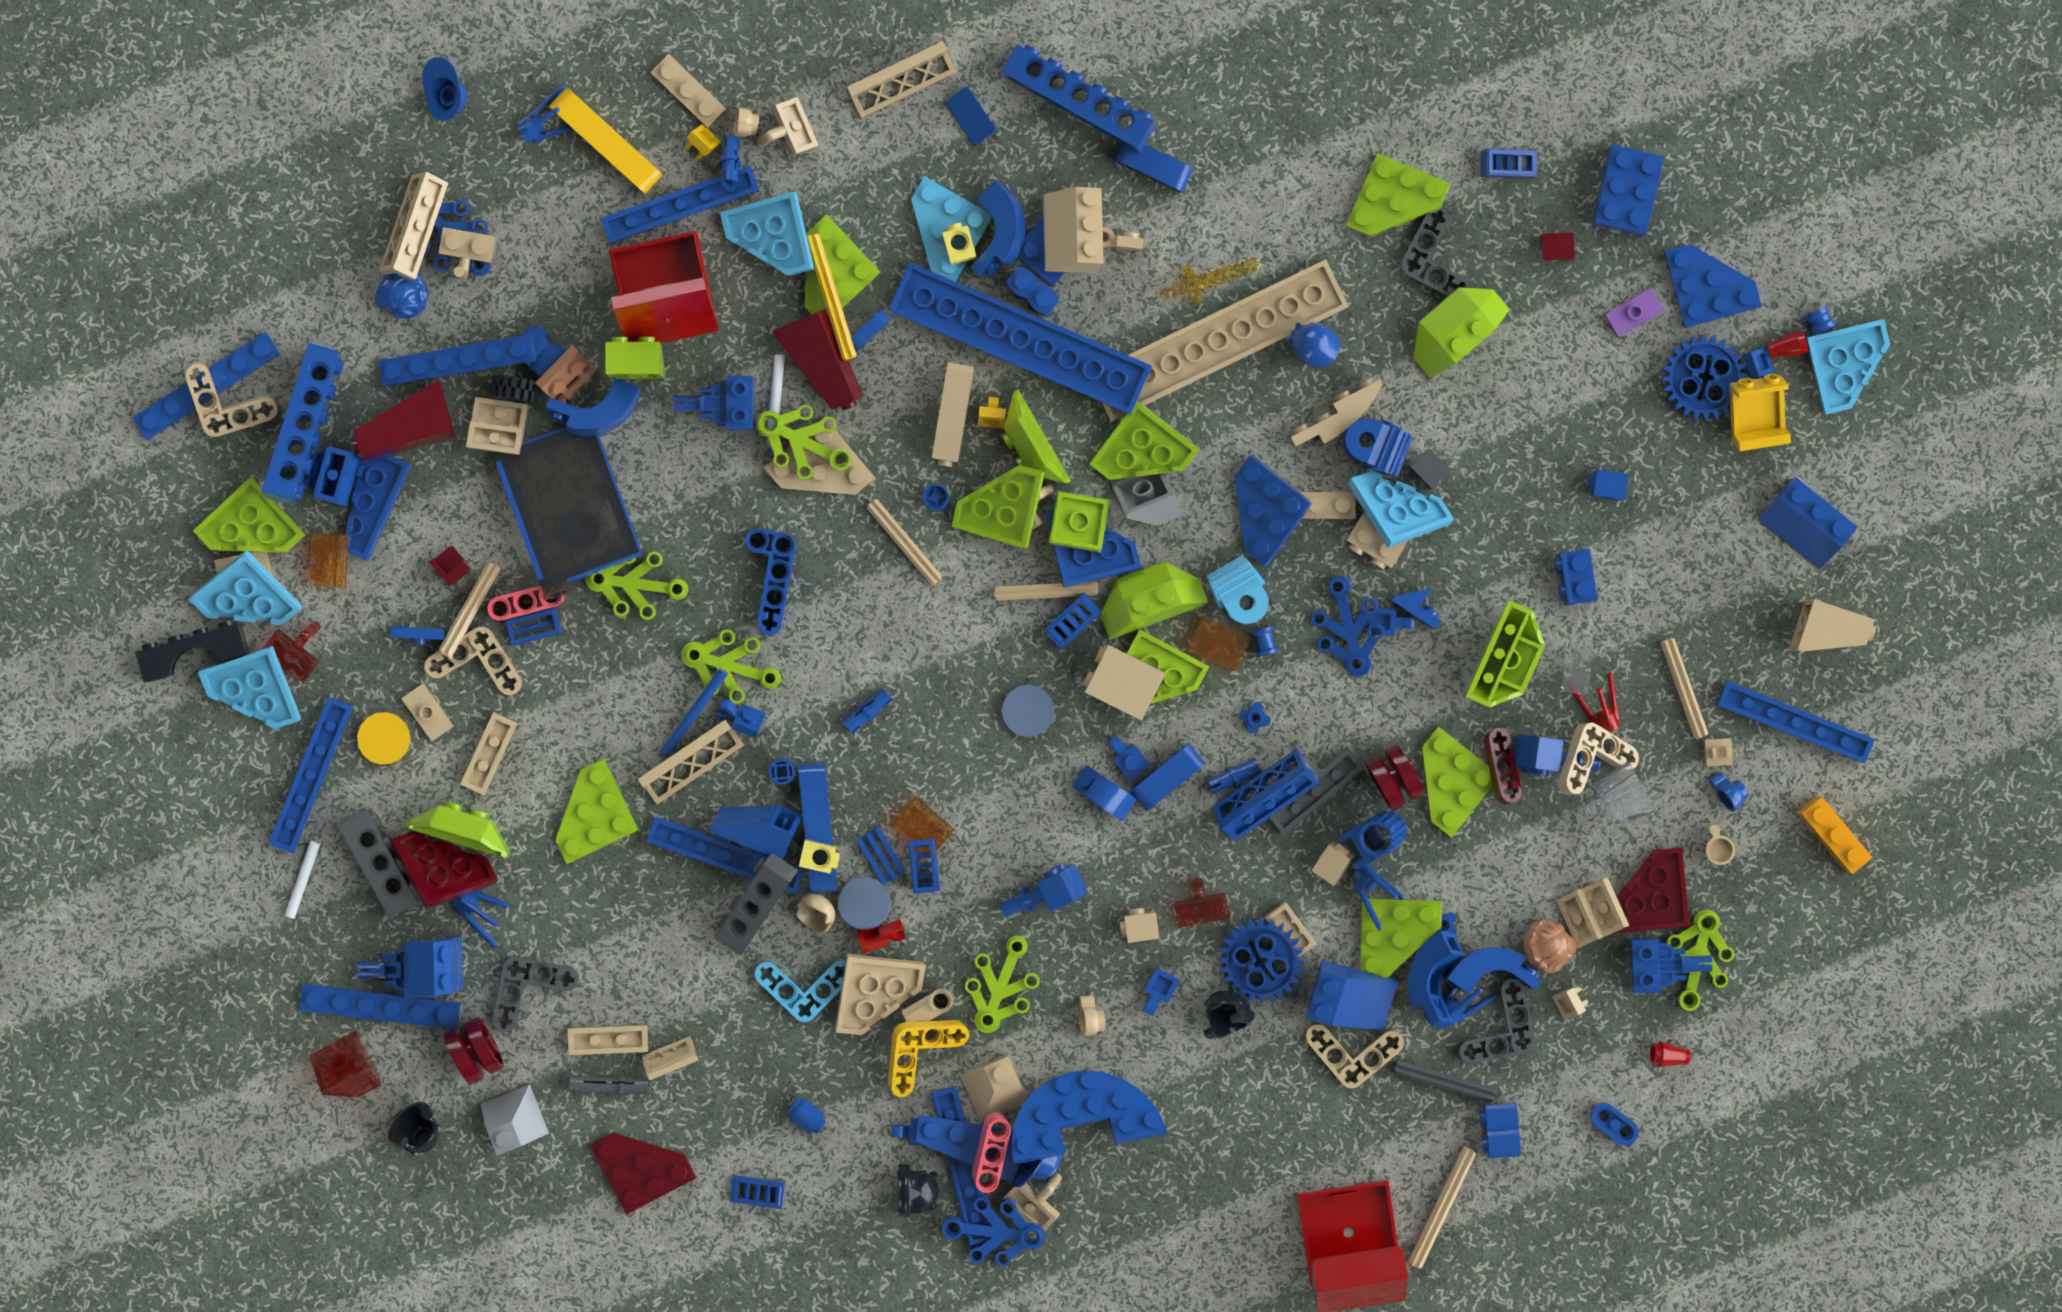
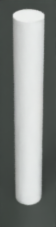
M775 355L769 411H774L778 414L780 413L785 355ZM768 419L767 429L774 428V420Z
M314 841L309 843L284 915L286 917L295 919L320 843Z

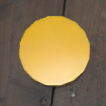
M389 712L375 713L367 717L360 725L357 734L358 747L362 755L369 761L380 765L392 764L400 760L408 751L411 742L410 731L406 722L398 715Z

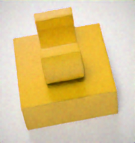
M702 124L691 131L686 137L689 142L685 148L689 150L695 146L699 150V154L695 158L699 160L716 150L722 142Z
M989 397L988 407L980 406L978 426L1004 429L1006 409L998 408L999 398Z

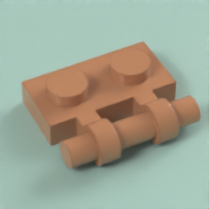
M572 345L535 383L550 398L566 403L575 397L574 393L584 383L588 384L592 380L591 376L598 369L592 363H589Z

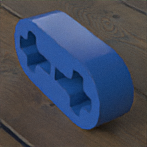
M882 310L851 337L856 353L891 320Z

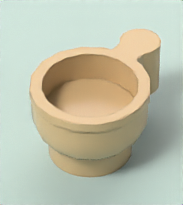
M738 107L734 121L733 136H755L759 115L752 114L749 109Z
M1711 824L1707 828L1711 839L1706 843L1705 854L1712 863L1725 865L1734 858L1735 845L1728 837L1720 836L1718 825Z
M1094 995L1079 996L1081 1035L1083 1037L1092 1036L1099 1031H1104L1105 1014L1103 1010L1095 1009Z

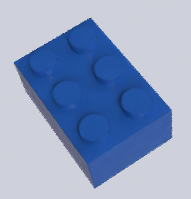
M1612 145L1608 150L1591 225L1640 237L1645 236L1651 218L1664 156Z

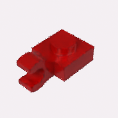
M901 920L893 921L887 925L882 923L873 929H857L863 953L889 946L887 940L901 941L906 938Z

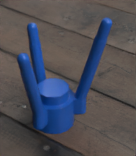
M560 85L530 114L523 117V122L517 125L527 143L532 140L539 143L544 139L574 130L570 126H565L541 133L545 130L542 123L560 111L559 107L547 112L540 118L536 116L565 89V85Z
M1367 864L1357 869L1353 874V878L1356 881L1353 887L1359 893L1377 930L1381 931L1382 926L1364 889L1371 891L1379 885L1394 899L1399 898L1403 900L1404 895Z
M477 890L455 898L452 905L457 908L456 912L462 915L494 948H497L498 944L470 914L474 912L494 927H497L499 925L498 922L477 908L480 903L477 898L504 908H508L509 904L480 893Z
M1452 986L1448 994L1443 998V1001L1454 1022L1453 1024H1455L1457 1021L1461 1022L1470 1014L1497 999L1498 995L1493 994L1466 1010L1465 1006L1482 992V989L1478 988L1460 1002L1456 997L1451 1000L1458 990L1455 986Z

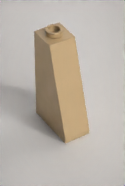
M947 363L932 459L937 460L936 465L952 467L953 463H958L974 375V367Z

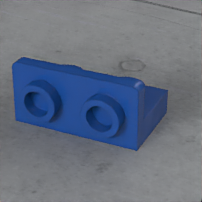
M1590 548L1558 553V559H1554L1556 575H1561L1562 585L1558 586L1560 600L1565 601L1566 606L1598 601Z

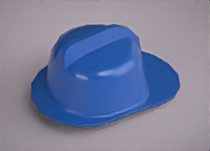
M443 57L432 58L426 63L422 73L429 112L435 119L447 121L457 113L462 112V108L467 101V91L462 82L458 80L456 70L449 60Z
M1063 1155L1021 1163L1015 1174L1013 1185L1019 1188L1025 1185L1031 1177L1037 1179L1049 1178L1057 1170Z

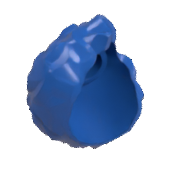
M392 273L383 275V280L378 286L374 300L380 309L391 312L395 318L410 319L419 316L424 311L429 291L419 273L415 280H409L401 275Z

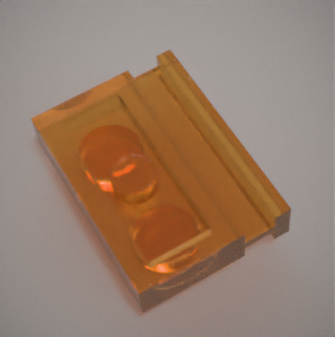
M312 533L309 586L346 588L349 535Z
M1202 616L1187 652L1237 672L1251 636Z
M916 795L890 823V826L907 841L935 838L936 851L955 830ZM930 846L917 848L920 852H930Z

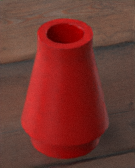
M1794 331L1774 342L1768 343L1771 359L1776 357L1803 356L1802 353L1809 352L1804 332L1797 333V331Z
M1661 1041L1658 1044L1653 1043L1651 1045L1650 1063L1658 1068L1682 1064L1688 1065L1690 1063V1049L1680 1048Z

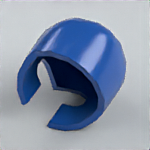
M1297 322L1295 330L1291 331V336L1286 340L1292 343L1295 356L1313 369H1321L1330 365L1336 359L1340 350V341L1337 335L1321 323L1311 322L1302 326Z

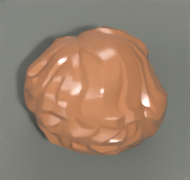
M1552 920L1536 921L1530 926L1523 937V950L1526 960L1541 973H1555L1561 970L1562 966L1569 961L1577 949L1576 941L1565 932L1563 925Z

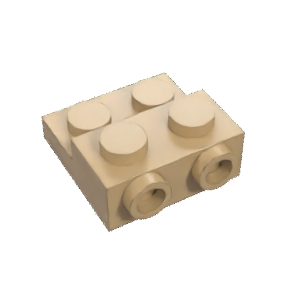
M1363 511L1346 539L1350 543L1348 547L1350 550L1360 556L1363 553L1368 554L1372 557L1370 562L1383 570L1386 566L1389 568L1393 567L1407 543L1405 541L1388 548L1365 511Z

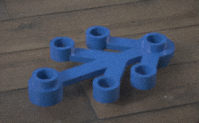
M458 200L455 203H441L438 214L455 213L460 217H464L469 214L470 206L464 200ZM459 204L466 205L464 213H458L457 206ZM437 215L434 224L437 228V258L434 260V268L443 273L447 272L451 266L448 256L439 254L443 227L485 235L488 232V224L482 219H477L474 222H445ZM483 223L485 225L484 230L477 232L475 229L476 224ZM430 240L425 253L430 252L432 249V242ZM441 259L447 262V266L444 269H439L437 265ZM470 260L469 268L472 273L477 276H484L489 273L491 263L484 262V267L478 270L475 268L476 261Z
M1336 576L1330 580L1328 587L1330 593L1336 596L1343 626L1328 617V614L1323 610L1314 612L1311 616V621L1315 626H1323L1347 641L1349 651L1335 644L1334 639L1330 636L1321 637L1317 645L1320 651L1330 652L1345 661V668L1349 674L1360 677L1367 674L1371 669L1369 655L1378 640L1384 637L1385 628L1381 624L1371 625L1368 629L1369 637L1360 649L1358 637L1371 615L1378 611L1379 604L1374 598L1364 600L1361 606L1362 611L1354 623L1347 597L1351 590V582L1345 576ZM1336 582L1342 583V591L1338 592L1335 590ZM1368 601L1374 603L1373 611L1367 610L1366 604ZM1320 613L1324 616L1323 623L1316 621L1317 614ZM1374 627L1380 629L1381 634L1379 637L1373 635L1372 630ZM1324 639L1330 641V647L1328 649H1325L1322 646V641ZM1355 659L1361 660V668L1358 669L1354 666L1353 662Z
M985 1195L976 1197L974 1208L977 1212L982 1213L991 1225L965 1223L959 1217L950 1216L944 1221L942 1226L943 1235L951 1240L959 1238L962 1234L991 1237L981 1246L976 1245L971 1248L969 1258L974 1263H981L988 1253L1006 1239L1017 1240L1008 1249L1002 1248L996 1253V1263L1000 1266H1007L1011 1259L1025 1248L1037 1249L1045 1240L1044 1229L1039 1224L1028 1223L1016 1209L1017 1204L1012 1198H1005L1001 1202L1000 1211L1002 1214L1009 1216L1018 1229L1008 1228L992 1209L990 1199ZM983 1200L987 1206L984 1208L979 1207L977 1202ZM1009 1203L1013 1206V1209L1008 1211L1003 1205ZM952 1222L956 1223L958 1229H951L949 1224ZM1031 1231L1035 1232L1037 1237L1035 1239H1031L1028 1237L1027 1233ZM980 1251L982 1253V1257H974L973 1252ZM1006 1254L1008 1260H1000L999 1255Z

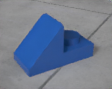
M1431 588L1393 596L1390 600L1433 630H1436L1442 622L1437 618L1439 613L1427 605L1424 609L1420 607Z

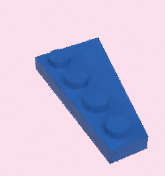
M391 455L363 461L361 458L357 469L356 488L352 496L351 515L348 518L343 544L344 551L366 561L370 560L410 471L411 464Z
M918 1114L913 1141L973 1166L983 1125ZM992 1126L991 1131L998 1132L1002 1128ZM1010 1134L1000 1178L1013 1183L1017 1164H1012ZM989 1148L985 1156H995L997 1148Z

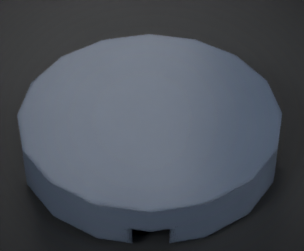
M1030 684L1018 686L1010 691L1004 699L1002 707L1003 720L1007 727L1017 735L1024 737L1037 736L1046 731L1052 723L1054 716L1053 701L1049 694L1038 686Z
M859 877L848 882L842 888L838 897V909L842 919L849 926L858 930L873 929L880 926L887 919L891 909L890 897L887 889L879 881L870 877Z

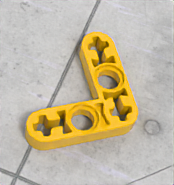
M959 1020L904 1022L895 1027L892 1035L888 1086L895 1096L906 1097L913 1091L918 1049L959 1047L967 1042L969 1031L963 1022ZM936 1029V1037L932 1040H926L925 1034L927 1031ZM959 1029L961 1033H957L956 1037L953 1038L951 1034H955L956 1030ZM909 1031L911 1035L906 1036V1040H903L901 1037L905 1036L906 1032ZM905 1054L910 1056L909 1061L905 1065L897 1064L900 1056ZM899 1073H902V1078L906 1082L901 1084V1088L896 1086L901 1083V1075Z

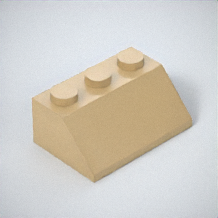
M1072 187L1044 194L1045 271L1097 274L1104 264L1102 188Z

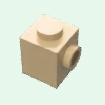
M1333 841L1328 845L1312 871L1334 886L1339 882L1355 856L1350 853L1352 850L1347 845Z
M1144 908L1130 909L1129 915H1124V921L1120 922L1121 937H1127L1128 943L1159 939L1156 912H1145Z

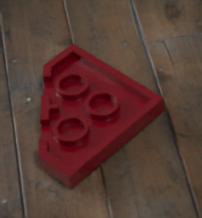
M417 831L409 832L391 840V846L425 909L496 884L498 878L488 859L483 855L477 853L472 855L460 850L461 847L443 840H440V842L425 837L426 834Z
M1682 847L1655 849L1617 894L1616 897L1629 926L1615 933L1690 926Z
M612 1132L590 1144L626 1215L697 1178L686 1155L678 1151L666 1149L616 1132Z

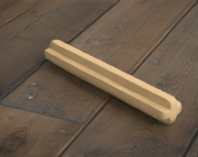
M877 499L871 501L867 505V510L931 585L939 582L942 579V575Z
M488 562L485 565L439 648V653L443 656L451 658L500 572V568L496 564Z
M1094 581L1064 588L1063 583L997 586L994 588V599L1002 601L1080 597L1084 593L1088 596L1098 595V584Z
M1674 638L1663 640L1661 647L1692 734L1695 739L1708 735V731Z

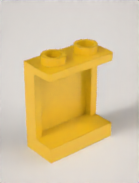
M1768 374L1760 379L1742 378L1738 382L1730 383L1732 443L1739 451L1791 443V433L1786 429L1784 390H1788V383L1781 375Z

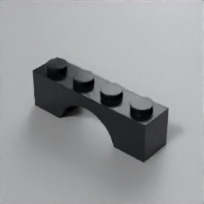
M233 620L218 623L219 629L209 631L208 627L192 631L193 636L183 638V635L180 634L167 638L168 643L158 646L156 641L142 645V650L135 653L144 683L174 676L175 666L179 658L186 651L195 647L210 650L220 661L230 660L250 653L242 623L234 624Z

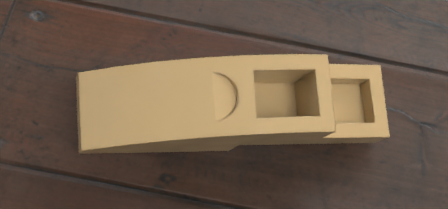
M1373 378L1359 384L1360 390L1351 394L1347 390L1335 396L1337 402L1333 403L1332 407L1336 414L1332 416L1329 411L1316 418L1317 424L1308 427L1306 423L1292 430L1294 436L1289 439L1293 446L1296 447L1316 436L1319 437L1323 445L1344 432L1369 408L1383 385L1381 380L1374 382Z

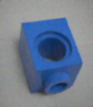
M1596 469L1594 470V475L1589 474L1587 490H1591L1590 496L1623 501L1626 497L1629 474Z

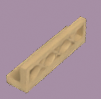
M942 41L848 86L847 89L860 117L863 118L955 74L956 70ZM943 56L949 70L942 74L929 71L932 61ZM928 63L926 70L919 68ZM913 70L925 73L922 83L916 86L906 83L908 73ZM928 74L934 76L933 78L926 81ZM904 75L903 81H900V80H897V79H896V78H898V77ZM890 81L901 84L898 95L893 97L882 94L884 85ZM881 86L879 93L872 91L873 89ZM904 86H907V87L910 88V89H908V90L902 92ZM867 92L876 95L877 98L874 106L863 110L857 97ZM880 97L887 99L878 104Z
M428 172L411 176L379 269L380 273L384 275L396 273L409 280L416 279L448 182Z
M724 720L644 774L638 781L643 788H646L654 802L658 805L743 747L744 744L734 729H731L732 726L728 720ZM728 731L736 745L729 750L717 748L719 737ZM715 740L714 748L707 746ZM701 749L713 750L711 762L707 765L695 763L697 752ZM716 751L723 752V754L715 759ZM693 755L692 762L685 761ZM680 763L691 765L690 775L685 780L673 778L675 767ZM694 766L702 767L693 774ZM671 770L670 777L663 776ZM658 778L669 780L668 791L658 797L650 784ZM673 781L680 782L671 789Z

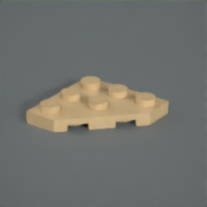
M826 420L824 427L828 430L832 429L833 426ZM836 430L832 433L822 432L808 438L833 451L838 449L847 451L851 456V464L846 470L838 471L834 469L828 459L803 447L808 465L813 469L812 477L808 480H803L797 475L798 466L791 446L783 451L790 458L789 464L786 467L779 468L774 464V461H771L764 467L782 489L856 495L876 479ZM785 455L777 457L776 461L778 464L783 465L786 463ZM843 455L836 457L838 465L845 464L846 458ZM802 467L800 470L801 476L807 477L810 474V469Z
M847 954L835 1024L836 1033L863 1035L881 1018H886L898 1009L900 1004L909 997H914L922 991L925 963Z

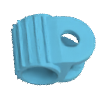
M1244 555L1206 576L1219 610L1224 608L1228 616L1234 621L1251 624L1259 621L1266 614L1269 602L1268 596L1262 587L1266 583ZM1244 595H1249L1253 600V605L1249 610H1243L1240 607L1239 601Z

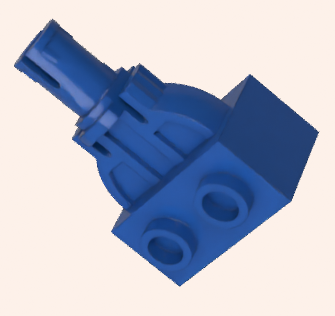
M726 376V380L719 381L711 387H700V393H710V395H674L673 402H687L686 404H673L674 412H710V414H700V419H711L718 425L726 426L728 431L754 430L753 376Z
M327 446L326 450L312 453L310 459H313L312 468L309 475L305 474L307 478L303 479L302 484H305L313 493L314 498L347 507L361 456ZM291 469L286 470V471L295 473L294 470H291Z
M1517 734L1514 751L1516 765L1522 766V772L1549 776V771L1559 772L1560 765L1564 764L1567 752H1562L1563 740ZM1578 752L1576 760L1580 766L1583 763V755ZM1596 755L1591 770L1598 771L1601 759Z
M1065 863L1051 868V870L1043 873L1045 878L1037 883L1039 887L1030 890L1026 886L1021 889L1019 895L1002 902L1000 907L1004 916L1008 917L1025 909L1031 912L1037 908L1036 904L1046 901L1051 912L1085 895L1088 891L1076 864L1067 867Z
M1629 938L1631 991L1633 993H1661V988L1670 986L1676 980H1686L1685 974L1676 975L1675 973L1712 972L1713 967L1711 964L1699 965V963H1712V955L1675 956L1677 954H1685V949H1674L1669 944L1659 942L1657 938Z
M404 944V948L396 951L394 954H384L382 956V960H393V962L359 961L357 963V969H369V971H357L359 979L392 978L393 980L382 981L383 986H393L398 991L403 992L404 997H437L409 995L408 944Z

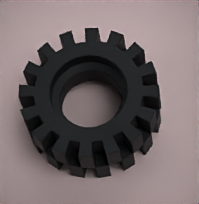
M493 375L489 397L501 401L536 405L539 386L534 380L507 375Z

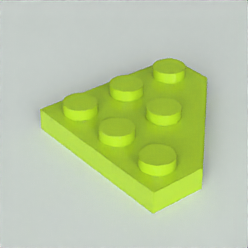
M1377 153L1346 223V227L1373 237L1382 231L1410 222L1429 212L1441 209L1451 184Z
M826 214L807 232V236L818 233L821 238L843 309L881 272ZM815 269L806 271L805 308L811 314L826 309Z
M1137 401L1132 415L1126 414L1090 462V465L1109 480L1184 471L1200 451V448L1141 402Z
M1020 464L957 501L952 527L1024 549L1027 548L1045 471Z
M253 477L245 481L193 530L210 550L245 552L248 550L249 552L287 553L306 535L274 500L264 498L261 492V485Z
M1140 629L1126 653L1165 673L1150 704L1197 690L1209 669L1208 665Z
M1437 727L1422 746L1430 821L1452 838L1491 789L1493 783L1489 766L1444 730Z
M605 759L579 772L555 840L566 864L639 830Z
M1368 898L1382 926L1381 931L1377 930L1362 901L1360 971L1388 978L1442 927V901Z

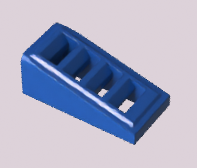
M1488 148L1482 150L1480 176L1488 178L1537 177V151ZM1501 156H1505V170H1501ZM1512 156H1516V170H1512ZM1523 156H1527V171H1523Z
M1084 593L1044 631L1060 649H1063L1103 611ZM1080 603L1092 614L1090 617L1078 606ZM1073 610L1084 621L1082 624L1071 614ZM1064 618H1066L1072 624V626L1075 628L1074 631H1072L1064 623ZM1057 625L1068 636L1066 639L1055 628Z
M935 838L908 841L913 894L940 891ZM930 846V852L915 853V848ZM931 857V862H916V858ZM932 867V872L918 873L917 868ZM933 877V882L919 883L921 878Z
M733 1175L730 1202L782 1209L785 1181ZM740 1182L745 1183L743 1197H738ZM750 1184H755L754 1198H749ZM761 1185L766 1186L764 1199H759ZM771 1187H776L775 1201L770 1200Z

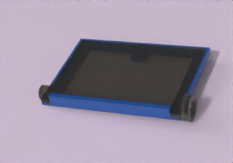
M565 426L523 442L519 455L501 452L493 453L495 463L546 599H555L570 592V582L643 555L599 435H573L568 433Z

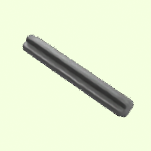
M1400 1060L1395 1063L1394 1073L1396 1075L1487 1102H1493L1496 1090L1492 1087Z

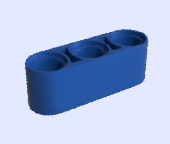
M1121 143L1113 159L1120 165L1122 163L1126 164L1127 168L1143 176L1149 175L1150 179L1168 188L1170 186L1173 187V190L1179 193L1183 192L1193 172L1191 166L1148 145H1145L1141 153H1138Z
M1187 743L1179 752L1177 751L1166 760L1161 767L1155 769L1139 785L1132 788L1130 792L1147 812L1199 770L1205 762L1190 743Z

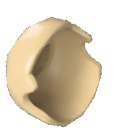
M811 893L803 896L797 904L796 916L804 925L819 933H826L835 920V910L827 898Z

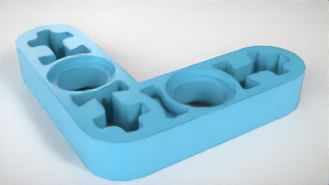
M846 960L834 962L806 992L798 987L776 964L770 961L762 962L757 966L755 978L797 1020L808 1022L841 990L843 976L836 981L837 984H840L837 989L825 977L829 974L832 979L837 973L835 967L837 965L843 967ZM762 967L765 969L771 967L773 969L771 974L776 980L779 975L784 978L777 983L774 990L769 987V985L773 984L769 978L763 980L760 977L762 975L760 970ZM825 983L829 985L831 994L827 998L817 996L816 987L819 984ZM783 984H789L793 988V996L789 999H783L778 993L779 987ZM811 993L814 1000L822 1005L817 1007L814 1003L809 1010L812 1013L810 1016L806 1014L800 1016L798 1005H807L811 1000L807 998V995Z

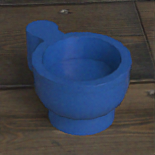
M1719 772L1709 780L1724 806L1731 812H1735L1744 804V800L1749 797L1746 787L1739 780L1731 783L1722 772Z

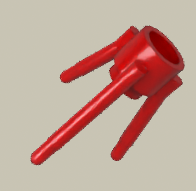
M1612 673L1607 675L1611 708L1607 707L1602 689L1597 688L1602 710L1596 712L1597 717L1594 716L1572 681H1567V685L1591 723L1599 725L1608 732L1620 727L1618 720L1621 718L1617 709Z

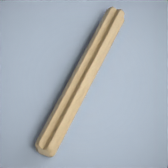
M1465 1146L1462 1148L1410 1256V1265L1419 1269L1422 1268L1476 1156V1152L1473 1149Z

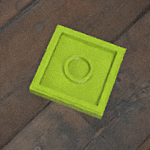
M1057 491L1049 544L1101 553L1110 500Z

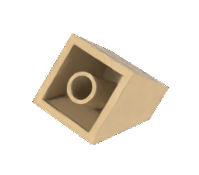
M1815 599L1805 600L1789 650L1803 652L1867 645V642L1872 641L1875 635L1876 626H1873L1875 619Z

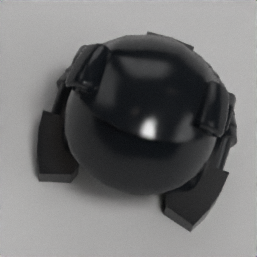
M1229 987L1228 990L1217 991L1211 994L1206 1000L1205 1013L1210 1022V1028L1203 1031L1204 1036L1210 1040L1213 1038L1221 1039L1252 1023L1255 1013L1251 1010L1249 1001L1241 995L1240 990Z
M419 1101L404 1109L401 1108L393 1117L394 1120L388 1131V1139L396 1147H402L413 1156H419L420 1153L429 1151L436 1145L442 1127L432 1117L434 1115L433 1109L427 1103Z
M899 1165V1170L897 1171L899 1191L897 1212H899V1216L908 1217L910 1213L921 1214L926 1213L927 1210L934 1211L938 1208L936 1201L939 1196V1186L936 1180L938 1174L935 1171L927 1173L926 1170L914 1171L910 1170V1165Z

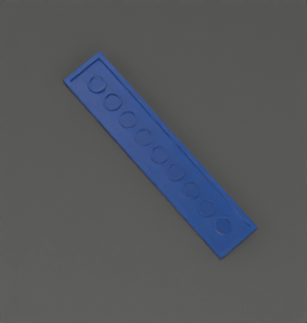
M909 262L889 308L891 313L1132 415L1152 369L1150 364Z

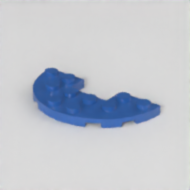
M1071 1072L1047 1081L1037 1088L1023 1104L1011 1134L1012 1164L1064 1155L1065 1148L1060 1129L1108 1120L1115 1145L1166 1135L1167 1130L1154 1104L1142 1091L1131 1083L1103 1072Z

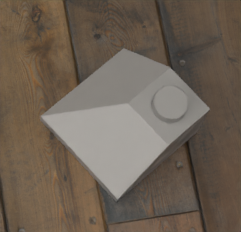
M1165 473L1121 478L1111 481V485L1127 519L1159 526L1183 516Z
M530 1084L481 1103L486 1129L497 1156L549 1134Z

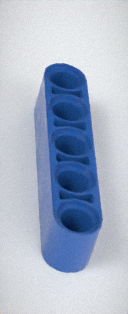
M825 762L798 765L805 840L833 845ZM816 850L813 854V859L817 864H825L828 860V855L824 850ZM832 868L830 874L808 869L811 893L837 891L835 868Z

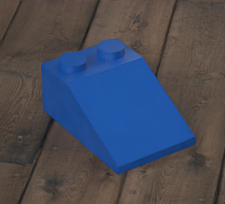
M462 936L408 942L409 995L438 996L452 994L463 989Z
M1321 960L1307 1006V1019L1331 1026L1383 1030L1398 981Z

